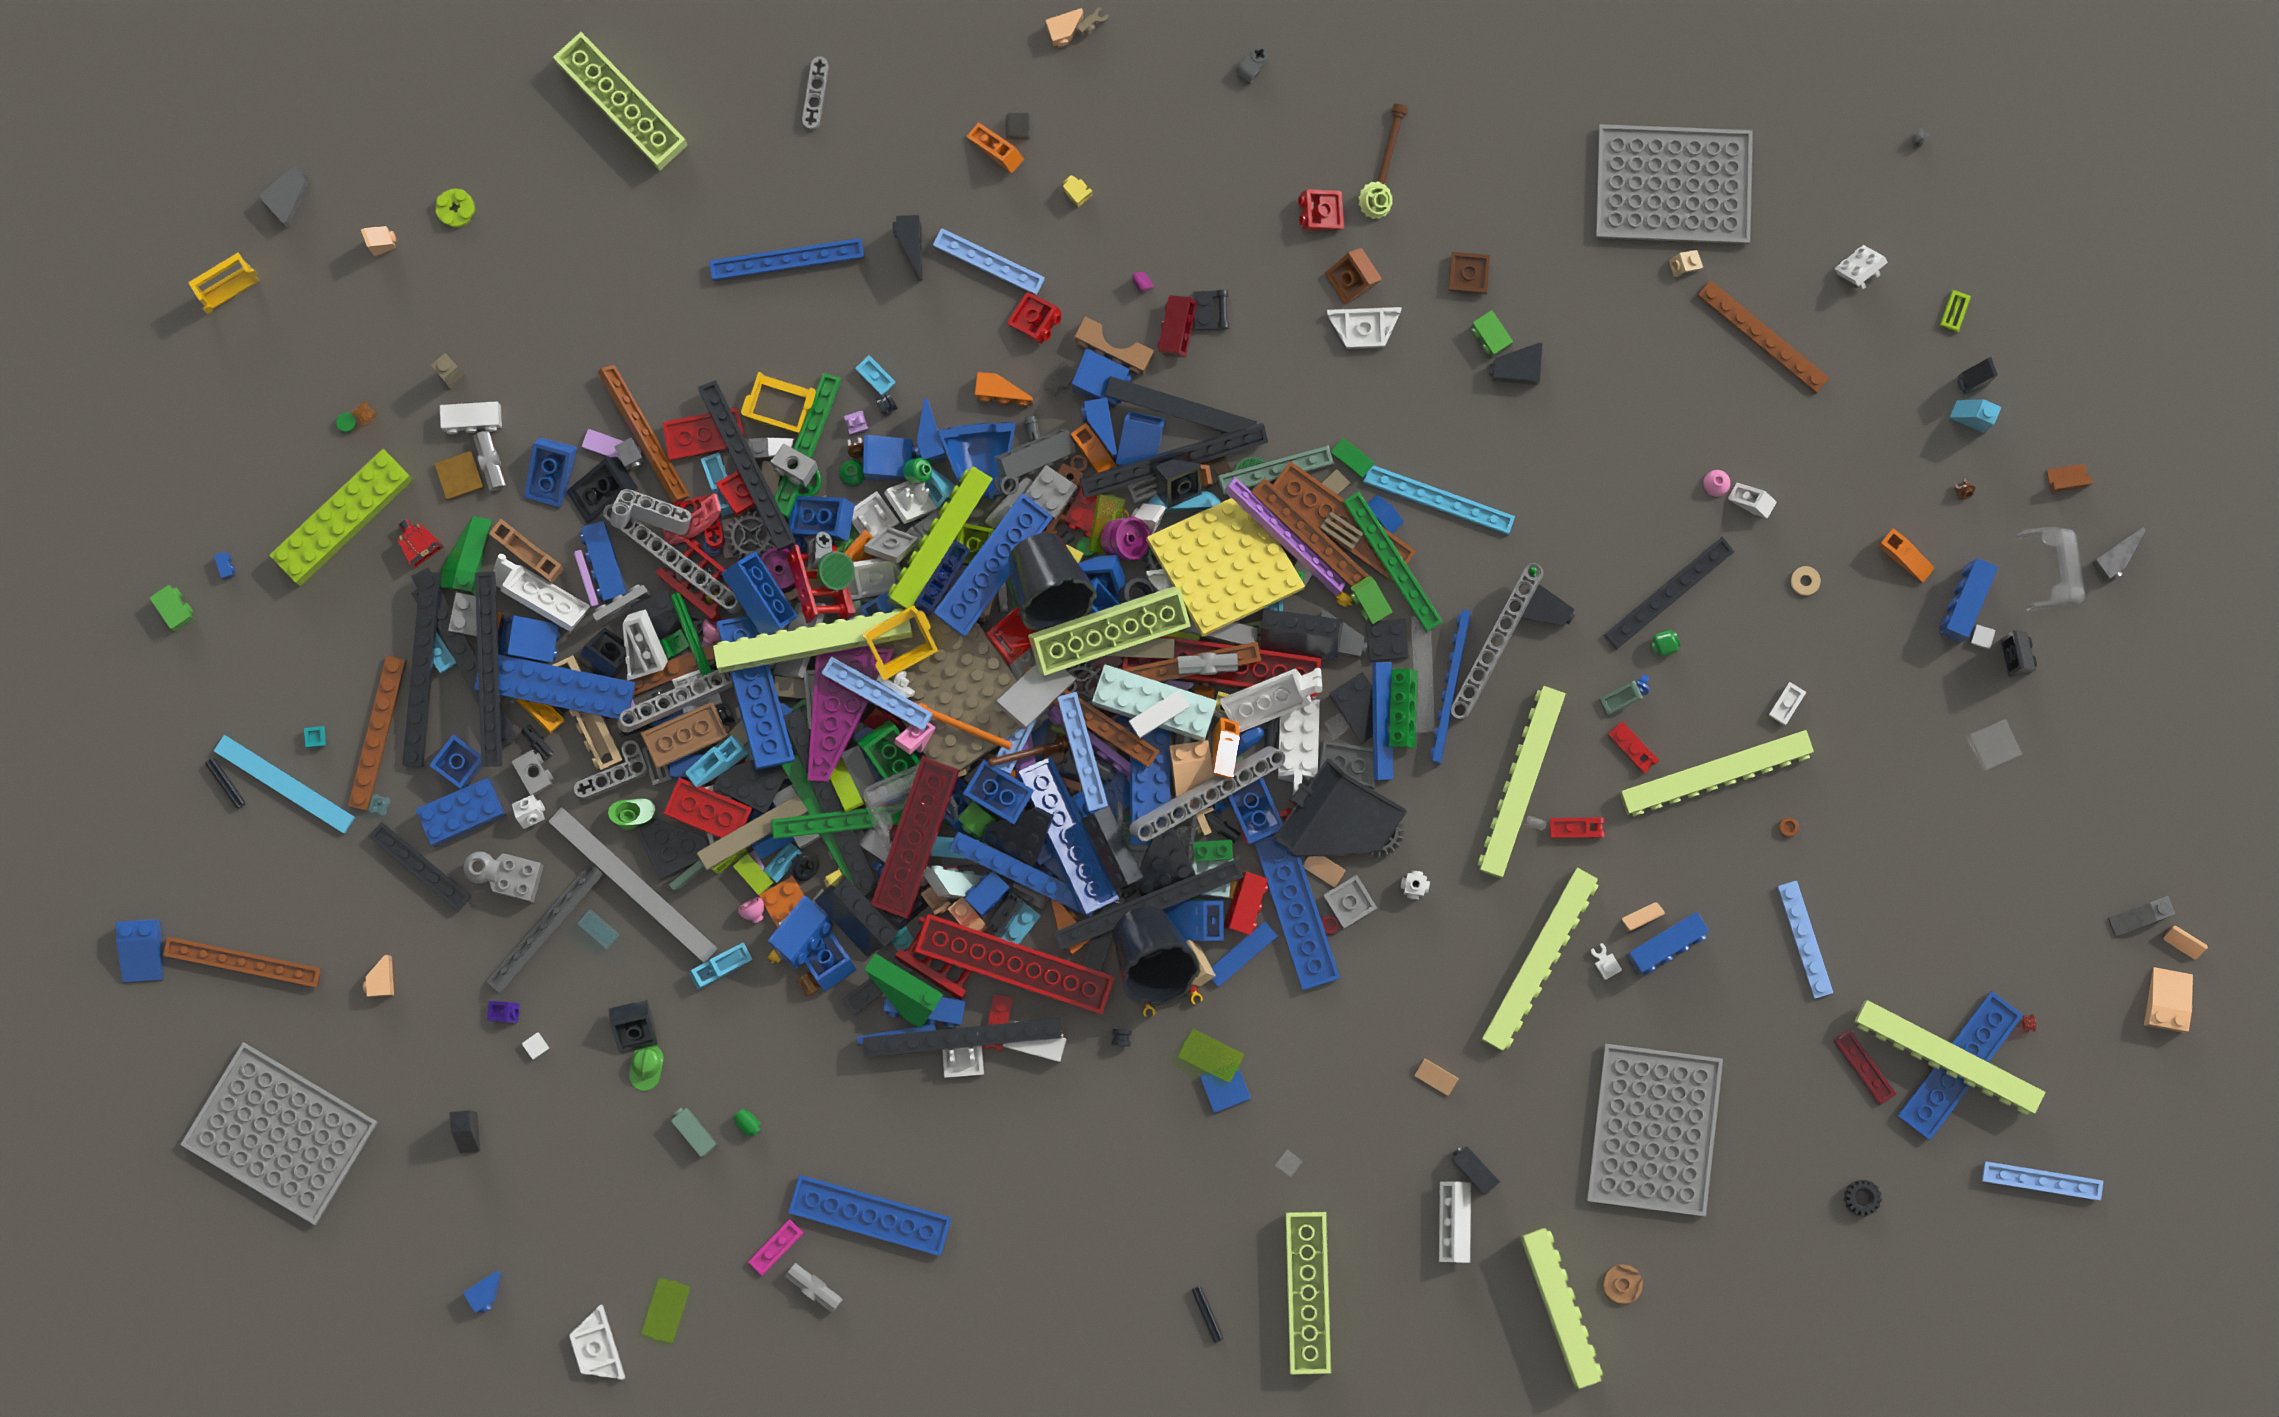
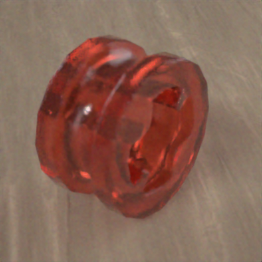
M2030 1014L2029 1017L2026 1015L2022 1017L2025 1033L2029 1032V1030H2032V1032L2036 1031V1020L2033 1014Z

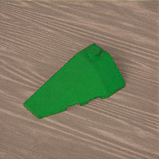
M475 516L471 518L441 568L440 588L471 595L476 594L475 572H481L492 520Z
M874 953L864 969L891 1004L898 1010L900 1015L920 1029L943 996L942 993Z

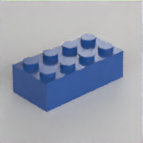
M756 551L721 573L725 582L735 594L736 599L745 609L747 616L756 626L759 634L771 635L798 618L795 610Z
M1979 558L1972 562L1969 561L1968 565H1965L1961 573L1964 577L1961 582L1957 583L1954 590L1956 596L1953 600H1950L1946 610L1949 612L1940 622V635L1959 643L1969 638L1997 572V566Z
M485 778L415 809L430 845L433 847L507 816L492 780L489 778Z
M1695 912L1626 954V957L1637 975L1643 973L1645 976L1656 969L1655 964L1660 963V965H1663L1673 959L1672 954L1675 952L1679 955L1690 948L1688 944L1693 943L1696 945L1706 939L1705 934L1710 931L1698 912Z

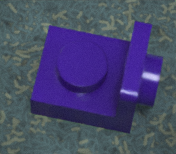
M489 1001L488 1021L518 1022L520 1014L519 1003Z

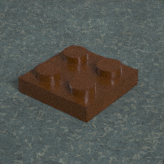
M1452 252L1448 291L1487 294L1490 255Z

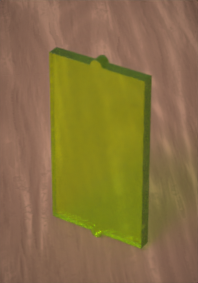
M1098 494L1089 551L1105 555L1101 545L1102 530L1109 521L1123 518L1126 499L1115 497L1112 494L1109 496Z
M1193 1029L1187 1041H1184V1047L1178 1058L1230 1083L1236 1071H1239V1065L1245 1054Z
M659 1277L642 1334L654 1337L657 1341L660 1339L673 1343L691 1287L677 1283V1280L671 1281Z

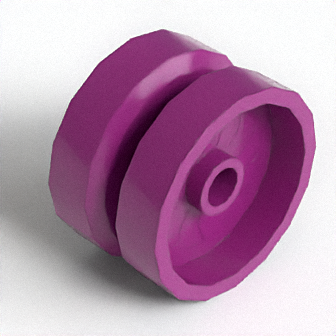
M1139 518L1113 519L1102 530L1101 545L1106 555H1118L1120 561L1140 559L1146 555L1150 548L1146 538L1151 533L1148 526Z
M775 547L763 553L761 560L783 593L790 592L796 587L790 565L787 562V553L790 550L786 548L778 552ZM779 567L783 568L781 572H776Z

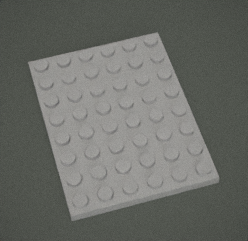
M1599 124L1596 238L1750 244L1753 130Z
M243 1042L180 1145L312 1224L317 1225L378 1124V1121Z
M1605 1044L1587 1201L1706 1216L1723 1065L1722 1058Z

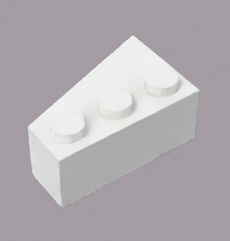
M646 609L627 615L623 622L624 645L626 646L628 681L663 670L668 660Z

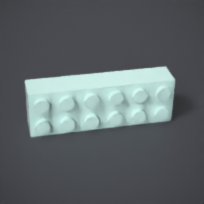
M1104 665L1092 706L1133 719L1180 690L1190 708L1159 727L1204 742L1217 701Z

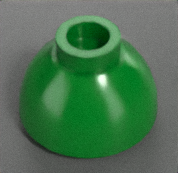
M857 460L844 462L839 470L841 481L850 487L860 485L865 479L863 464Z

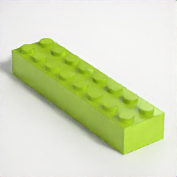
M382 449L269 556L295 583L301 586L405 489L413 479Z
M974 466L971 470H965L959 480L962 483L961 486H955L949 496L952 500L950 503L946 501L938 513L941 515L940 519H934L928 529L931 533L929 536L925 534L918 544V547L921 549L919 552H913L907 562L910 566L908 568L904 567L897 578L900 582L898 585L894 583L887 593L889 597L888 603L903 610L913 606L993 478Z

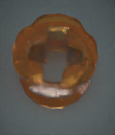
M811 971L796 980L804 989L806 997L814 994L821 988L819 985H816L811 977Z

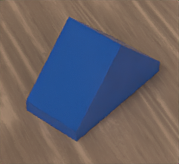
M1378 495L1368 503L1381 526L1393 534L1404 523V520L1395 508Z

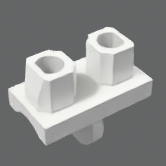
M904 670L887 680H883L880 675L877 678L880 684L892 689L905 698L912 697L915 693L914 690L907 686L910 681L905 678L907 672Z

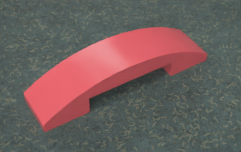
M712 494L702 501V507L691 514L689 530L686 534L679 535L662 529L665 542L671 546L684 542L683 539L685 537L689 540L712 525L721 512L717 494Z

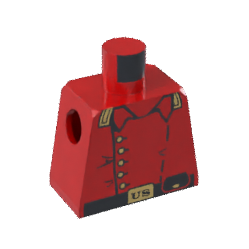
M406 519L398 525L403 532L397 538L409 564L414 569L444 548L420 523L412 526L409 520Z

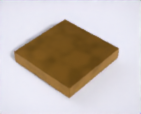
M472 451L434 463L447 501L484 488Z

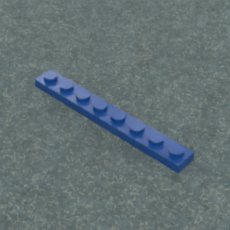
M857 238L710 260L709 263L712 281L863 259L864 251L862 239Z
M1462 609V615L1458 614L1456 626H1459V630L1453 636L1452 644L1455 645V650L1450 652L1449 663L1452 665L1451 670L1446 672L1445 682H1448L1447 690L1443 689L1441 701H1444L1443 709L1439 708L1437 720H1440L1439 728H1435L1434 739H1437L1435 747L1432 746L1430 752L1433 764L1441 765L1451 718V707L1454 703L1471 617L1469 610Z
M960 832L956 833L949 850L1082 913L1068 884ZM1094 911L1086 914V916L1091 917Z

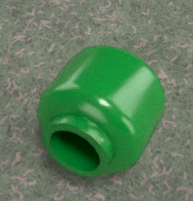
M915 458L905 463L903 474L911 484L924 483L931 478L932 467L928 460Z
M1670 629L1655 634L1653 636L1654 642L1651 643L1654 653H1659L1661 657L1678 652V646H1681L1676 631L1672 632Z

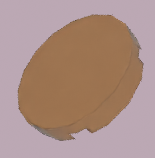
M1620 1264L1613 1266L1607 1271L1603 1279V1288L1607 1297L1613 1302L1628 1304L1635 1301L1641 1294L1643 1281L1635 1268L1630 1265Z

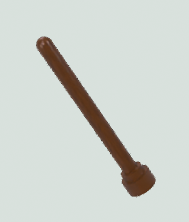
M1393 104L1392 116L1394 119L1377 181L1381 184H1385L1401 119H1404V116L1407 115L1408 107L1402 104Z
M1066 735L1060 736L1053 743L991 758L988 760V765L996 766L1053 750L1065 752L1070 746L1069 740Z

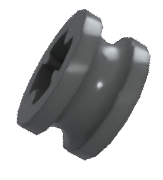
M1921 128L1912 143H1917L1918 147L1921 148L1929 132L1924 133Z

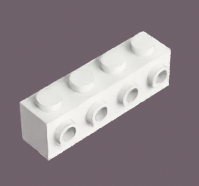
M1440 1182L1439 1262H1470L1471 1182Z

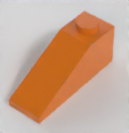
M979 122L966 136L973 144L1010 173H1013L1024 160L1015 146Z

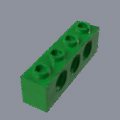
M1410 668L1392 669L1389 746L1396 749H1415L1418 671Z

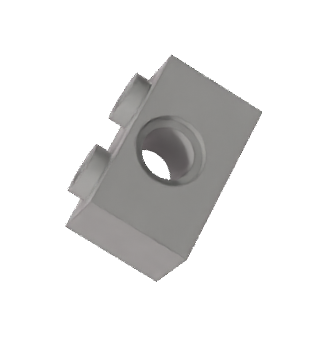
M784 443L771 460L773 471L776 474L789 477V480L798 486L801 484L806 487L818 469L816 461ZM792 464L798 465L795 469H789Z
M531 750L511 761L530 795L533 794L535 797L554 786L551 782L554 778L548 769L545 771L543 768L544 760L539 752L536 754ZM533 768L539 769V774L536 777H530V770Z

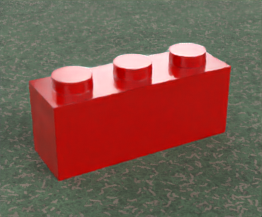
M1242 872L1243 878L1237 880L1223 928L1243 935H1251L1256 928L1255 920L1262 908L1261 900L1267 891L1268 879L1249 872Z

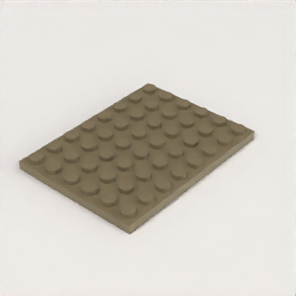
M943 596L922 611L931 626L928 631L938 651L904 669L907 672L905 678L910 681L907 686L915 691L914 695L907 699L918 704L928 705V708L1006 740L1021 730L1022 727L995 703L1018 680L986 638L984 630L977 621L963 638L932 614L945 597ZM913 617L910 620L911 638L876 644V648L894 649L892 661L925 643L926 640ZM931 718L929 723L935 726V731L924 747L923 752L927 758L960 769L961 772L998 745ZM902 720L907 728L911 725L908 722Z

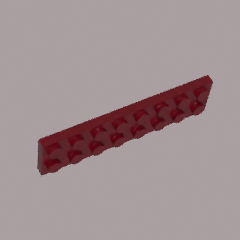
M922 756L871 903L872 906L906 919L909 918L960 769Z

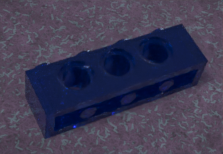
M955 539L913 604L918 611L924 612L927 619L971 550Z

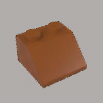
M1362 248L1348 252L1325 272L1344 304H1348L1366 293L1382 280Z

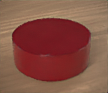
M1326 915L1321 920L1327 935H1333L1338 931L1340 923L1337 917Z

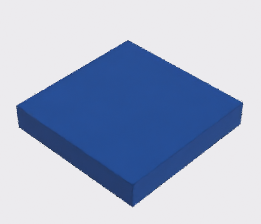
M1237 1062L1200 1076L1214 1113L1251 1099Z

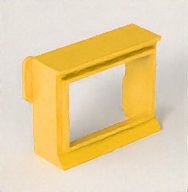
M238 252L188 283L199 301L205 306L202 308L203 311L209 314L214 308L259 282L256 277L257 272L245 262ZM238 262L243 266L204 291L199 288L200 285Z
M758 372L752 393L746 396L741 413L746 419L799 435L808 410L812 407L816 390L799 387L764 376L761 372ZM762 385L806 398L797 427L753 413Z
M914 605L862 633L876 660L875 666L883 680H887L938 651L928 631L931 626L924 612L918 611ZM914 617L926 642L883 664L871 640Z

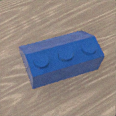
M804 895L769 938L768 942L781 960L797 969L800 964L805 962L812 949L817 947L824 934L829 932L833 923L823 910Z

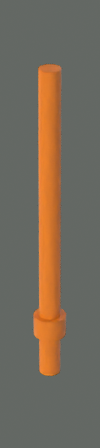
M916 703L932 712L933 719L1010 750L1013 743L932 710L928 708V705Z

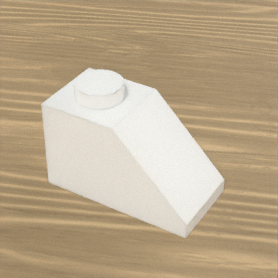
M1736 483L1728 497V500L1754 515L1764 518L1769 517L1776 504V501L1766 491Z
M1143 503L1140 509L1136 508L1131 517L1141 519L1148 526L1152 535L1159 526L1166 507Z

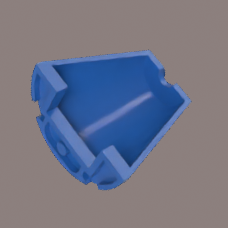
M1014 422L967 424L948 427V430H945V428L938 430L939 437L959 486L962 484L959 480L965 470H971L974 466L993 478L982 496L985 495L986 499L997 498L998 494H1003L994 487V480L999 475L994 457L1011 450L1015 430ZM1000 478L999 481H998V487H999V488H1000V481H1001L1002 478Z

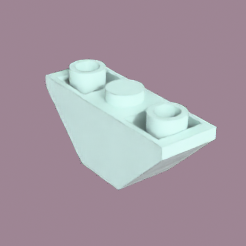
M931 866V869L925 870L924 877L937 896L952 899L966 897L965 893L973 885L976 886L982 877L974 875V871H962L961 873L959 869L955 868L943 870L942 866Z

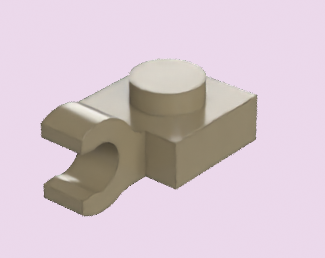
M1101 7L1097 8L1093 15H1089L1077 26V33L1082 38L1086 34L1090 35L1096 29V23H1105L1109 19L1108 14L1104 17L1098 16L1102 12Z

